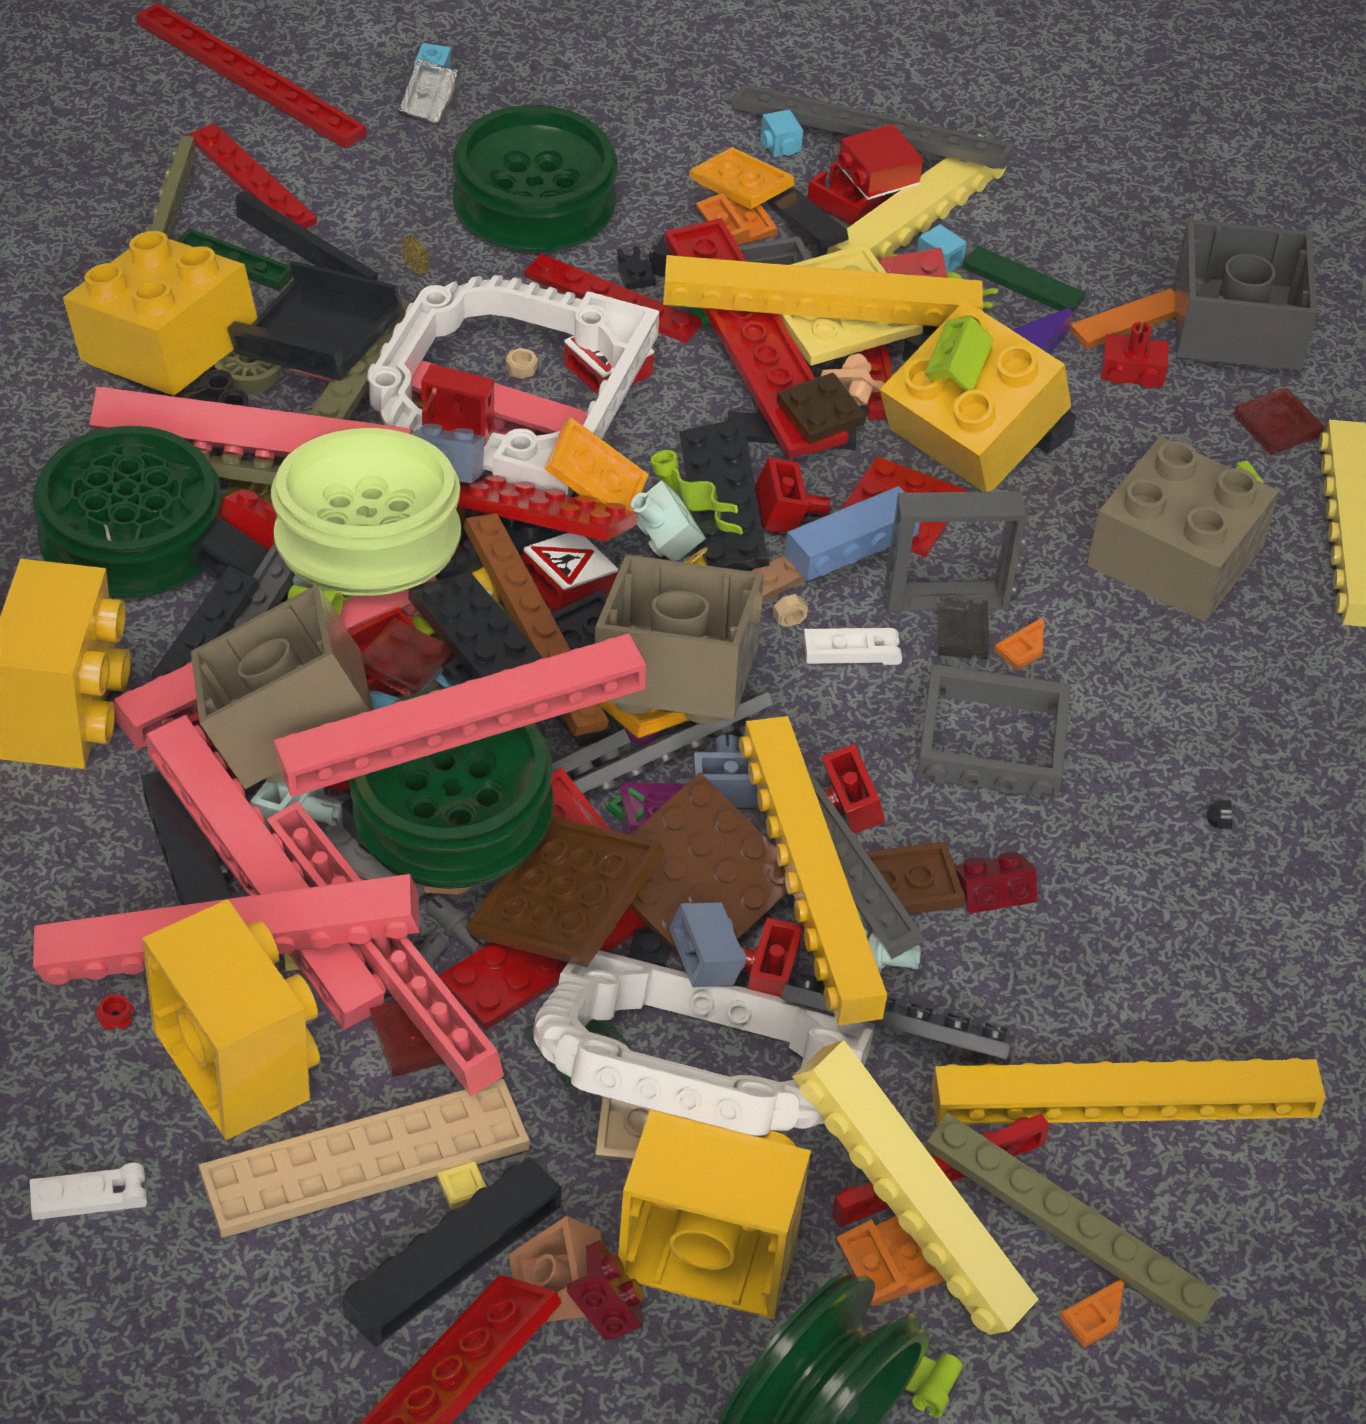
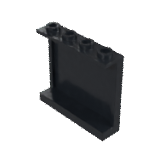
M291 261L289 264L294 280L251 325L234 321L229 326L228 332L234 352L237 355L341 381L404 311L397 285Z

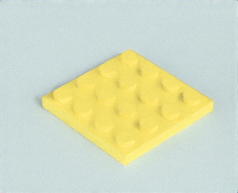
M866 244L791 264L794 266L886 273ZM778 314L810 366L922 334L923 332L922 325Z

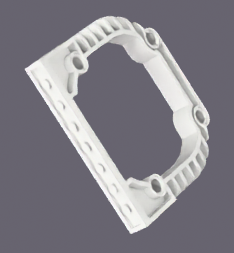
M494 275L491 280H482L481 276H475L468 283L458 286L457 281L445 287L431 285L420 292L414 303L408 305L405 318L401 323L396 324L393 337L381 349L380 358L376 364H371L367 374L370 404L375 410L380 411V417L384 425L411 428L413 431H416L422 427V409L412 402V375L434 339L455 332L464 318L488 314L506 316L575 335L574 339L577 345L584 349H598L607 358L614 370L608 381H602L598 399L590 403L587 419L583 424L585 428L602 440L658 336L660 311L588 291L582 300L575 298V294L572 292H566L564 295L557 293V289L549 287L547 290L542 289L535 282H531L529 285L523 284L522 280L513 277L511 281L503 280L502 275ZM521 428L509 431L506 435L492 432L486 446H484L483 471L488 470L492 471L493 475L503 476L508 483L529 482L535 484V488L541 490H563L567 496H572L574 490L544 469L560 431L536 436L532 431Z
M599 950L588 967L572 963L566 965L560 974L558 986L538 1011L533 1033L536 1045L539 1047L542 1055L548 1061L554 1063L559 1071L571 1077L573 1086L580 1090L736 1132L761 1136L766 1135L770 1130L789 1131L793 1127L806 1129L824 1123L823 1117L814 1105L802 1096L800 1087L795 1080L777 1082L751 1075L729 1077L630 1051L625 1044L618 1040L591 1033L585 1026L591 1019L610 1020L614 1017V1013L617 1010L641 1009L645 1004L790 1042L789 1048L803 1057L802 1068L820 1049L845 1040L864 1066L869 1054L875 1024L860 1022L838 1026L832 1012L787 1001L778 996L736 985L692 987L685 972Z

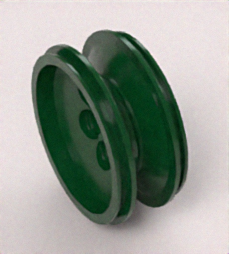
M520 105L503 108L476 120L465 130L458 141L453 153V172L456 178L453 186V206L458 218L465 227L478 237L497 246L527 252H548L570 248L590 240L610 222L616 206V193L613 184L618 170L617 156L606 134L595 123L577 113L544 105Z
M117 426L82 435L61 447L51 456L35 484L33 507L38 522L37 537L41 555L46 562L106 568L109 597L139 598L175 589L192 580L203 571L192 564L190 560L197 539L219 518L221 493L218 476L211 463L196 446L186 439L165 430L144 426Z
M441 687L420 691L408 695L396 702L406 701L415 697L429 694L430 692L435 690H442L449 687ZM535 723L349 779L350 792L353 798L354 824L363 845L390 872L397 876L410 874L414 883L427 887L444 889L473 887L491 882L510 873L535 851L544 838L553 815L552 758L547 741Z
M851 1271L843 1272L818 1289L771 1339L737 1386L718 1424H881L919 1367L928 1347L929 1333L921 1329L922 1321L914 1313H909L898 1320L890 1321L871 1333L866 1330L857 1331L873 1299L875 1282L866 1275L857 1277Z

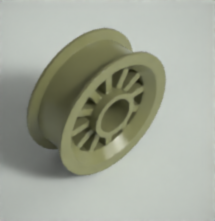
M234 350L214 364L216 369L228 371L232 375L234 389L243 390L247 394L261 393L273 387L279 380L280 368L282 367L237 355Z

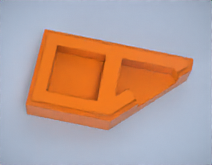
M1040 618L995 644L994 651L1016 671L1040 658L1043 653L1044 620Z
M1121 1279L1061 1311L1060 1319L1083 1348L1117 1329L1124 1282Z

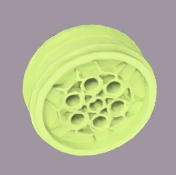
M357 428L319 436L291 452L280 465L273 480L271 500L277 515L274 525L276 549L285 564L296 576L313 586L318 584L323 590L330 589L341 592L344 595L375 596L413 588L428 581L444 569L458 547L461 537V523L456 511L460 499L459 478L442 451L428 441L408 433L380 428Z

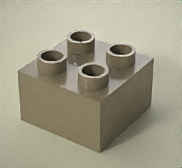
M1160 436L1098 511L1087 566L1206 622L1265 545L1279 490L1257 481L1255 476L1246 470L1229 468L1197 453L1191 445L1185 442L1170 441Z
M625 555L596 624L595 643L630 633L646 664V689L606 702H613L619 710L632 714L645 713L653 708L683 712L686 718L701 724L716 723L723 718L734 720L759 647L764 573Z
M318 584L191 651L200 724L244 789L263 779L268 783L284 781L277 765L274 740L373 710L360 649Z

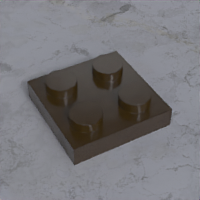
M834 372L777 393V403L808 444L865 424L866 414Z

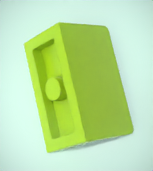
M972 316L946 320L924 374L931 381L952 378L965 392L974 390L992 346L993 337Z

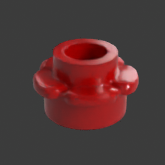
M112 994L102 999L96 1011V1018L100 1020L99 1023L104 1029H124L132 1023L135 1009L125 996ZM113 1013H119L118 1016H112Z

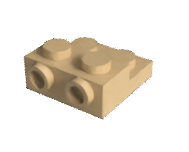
M602 1096L596 1158L633 1162L650 1108Z

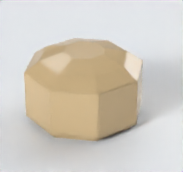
M524 348L512 350L506 358V370L513 377L520 379L531 377L538 368V358L531 350Z
M796 594L782 597L773 607L775 620L784 627L800 624L807 617L808 607L803 598Z

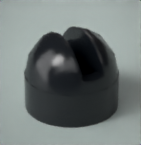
M1220 800L1209 806L1207 819L1210 825L1219 829H1232L1231 800Z

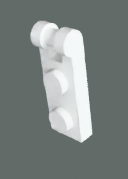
M894 628L804 629L803 643L806 664L883 663L884 665H899L902 662L901 649L897 647L900 642L898 631Z
M128 1163L122 1166L121 1169L30 1179L32 1219L38 1220L145 1207L147 1205L146 1190L142 1188V1183L145 1181L144 1166L139 1163ZM125 1185L123 1192L114 1193L113 1186Z

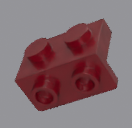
M1017 852L1001 853L998 856L999 858L987 860L970 858L965 860L964 864L954 865L961 887L965 891L966 909L970 914L1037 902L1036 868L1022 854Z
M601 1240L587 1245V1275L568 1283L567 1293L604 1340H613L641 1328V1303L645 1299L641 1285L636 1279L631 1280L624 1271L619 1256L615 1252L610 1253Z

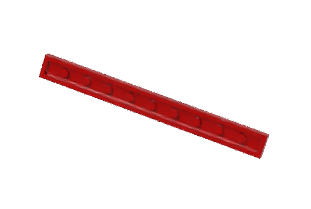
M157 2L136 14L137 24L343 148L347 149L367 136L364 124Z

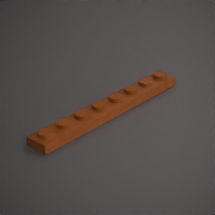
M498 514L466 518L463 528L514 624L543 658L571 651ZM599 703L562 714L573 736L606 730L609 722Z

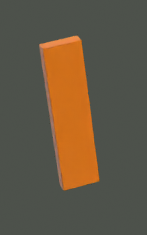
M1170 288L1071 323L1069 331L1086 349L1103 344L1106 334L1120 336L1131 334V327L1135 322H1141L1139 330H1142L1144 322L1153 326L1176 317L1175 292Z

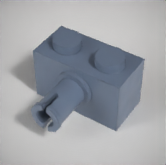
M423 424L422 427L411 433V435L428 441L442 451L456 471L459 481L472 483L483 475L485 436L475 435L473 430L458 428L454 429V431L442 430V426L438 424Z
M725 735L717 737L715 740L716 752H694L692 779L701 772L736 808H759L757 802L758 789L756 784L752 785L750 783L748 775L749 762L747 758H742L741 753L738 752V740L735 736L729 735V746H726Z
M722 902L680 904L669 930L684 965V972L687 973L692 987L733 986L740 971L745 966L746 956L744 949L738 943L732 920L728 918Z

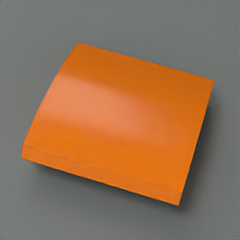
M724 193L696 203V208L705 221L723 219L737 245L778 235L776 225L761 204L753 209H749L731 199L728 200Z
M897 1216L876 1226L871 1219L836 1237L854 1274L857 1277L866 1275L875 1282V1292L870 1304L871 1306L945 1281L938 1270L926 1261L922 1254V1249L911 1234L904 1231L899 1225Z

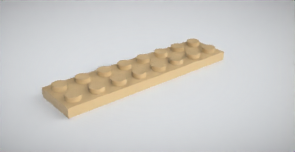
M500 1079L472 1097L466 1089L198 1164L217 1228L221 1238H225L436 1177L438 1172L471 1162L481 1164L529 1150L530 1140L504 1079Z

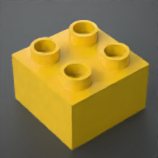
M148 231L135 236L129 243L130 249L112 262L91 268L85 274V281L65 295L63 301L81 360L99 369L175 396L234 350L228 332L229 326L234 321L251 325L258 317L245 264L216 255L208 247H192L168 239L167 235L163 232Z
M964 300L880 388L889 429L981 491L991 492L1071 408V401L1064 363ZM972 316L993 337L992 346L974 390L965 392L952 378L931 381L924 373L946 320Z
M28 559L19 560L0 616L1 760L85 769L92 744L108 745L110 743L115 724L114 702L106 701L109 690L122 692L126 690L130 676L131 654L129 649L115 648V643H119L123 635L126 609L124 600L109 598L106 568Z
M227 899L142 937L153 1031L225 1140L231 1139L310 1100L308 1069L320 1063V1054L312 1034L306 1027V1022L318 1016L316 1001L302 976L295 974L284 979L274 964L279 962V952L271 932L261 920L246 925Z
M650 1109L623 1189L618 1256L622 1261L624 1271L631 1280L636 1279L639 1284L775 1319L798 1239L811 1150L796 1147L790 1138L775 1131H769L766 1135L761 1136L748 1135Z

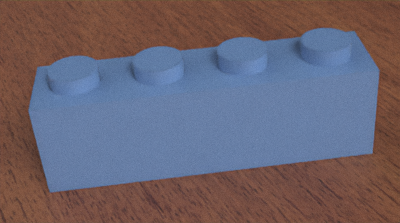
M899 486L787 532L785 557L806 581H809L816 577L827 575L831 571L847 564H853L868 555L885 550L887 547H890L898 493L905 492ZM915 522L913 537L918 535L920 522Z

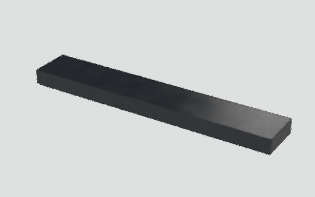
M245 191L236 195V212L239 219L317 267L378 281L377 272Z

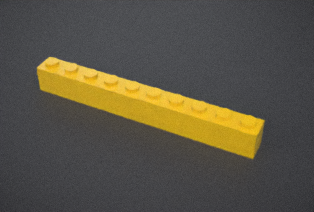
M667 255L663 305L940 327L964 300L982 311L983 288L982 281Z
M789 717L746 721L745 734L739 739L740 753L742 758L748 759L749 780L752 785L756 784L758 789V807L760 811L766 812L767 833L770 839H775L777 863L785 868V885L788 894H793L795 898L794 909L798 923L803 922L805 945L808 952L813 951L816 978L824 983L826 1008L828 1011H833L838 1026L883 1019L887 992Z
M1299 1058L1287 1060L1251 1059L1249 1061L1217 1059L1188 1062L1186 1060L1174 1062L1138 1061L1135 1063L1103 1061L1088 1064L1063 1062L1060 1064L1024 1063L1021 1065H997L989 1063L977 1066L949 1064L946 1066H935L931 1085L936 1125L940 1124L947 1113L964 1124H1012L1019 1118H1030L1040 1113L1043 1114L1048 1123L1318 1118L1326 1098L1317 1059L1302 1060Z

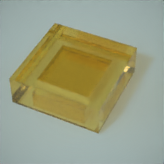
M412 234L402 238L404 262L418 276L427 274L429 272L428 250Z

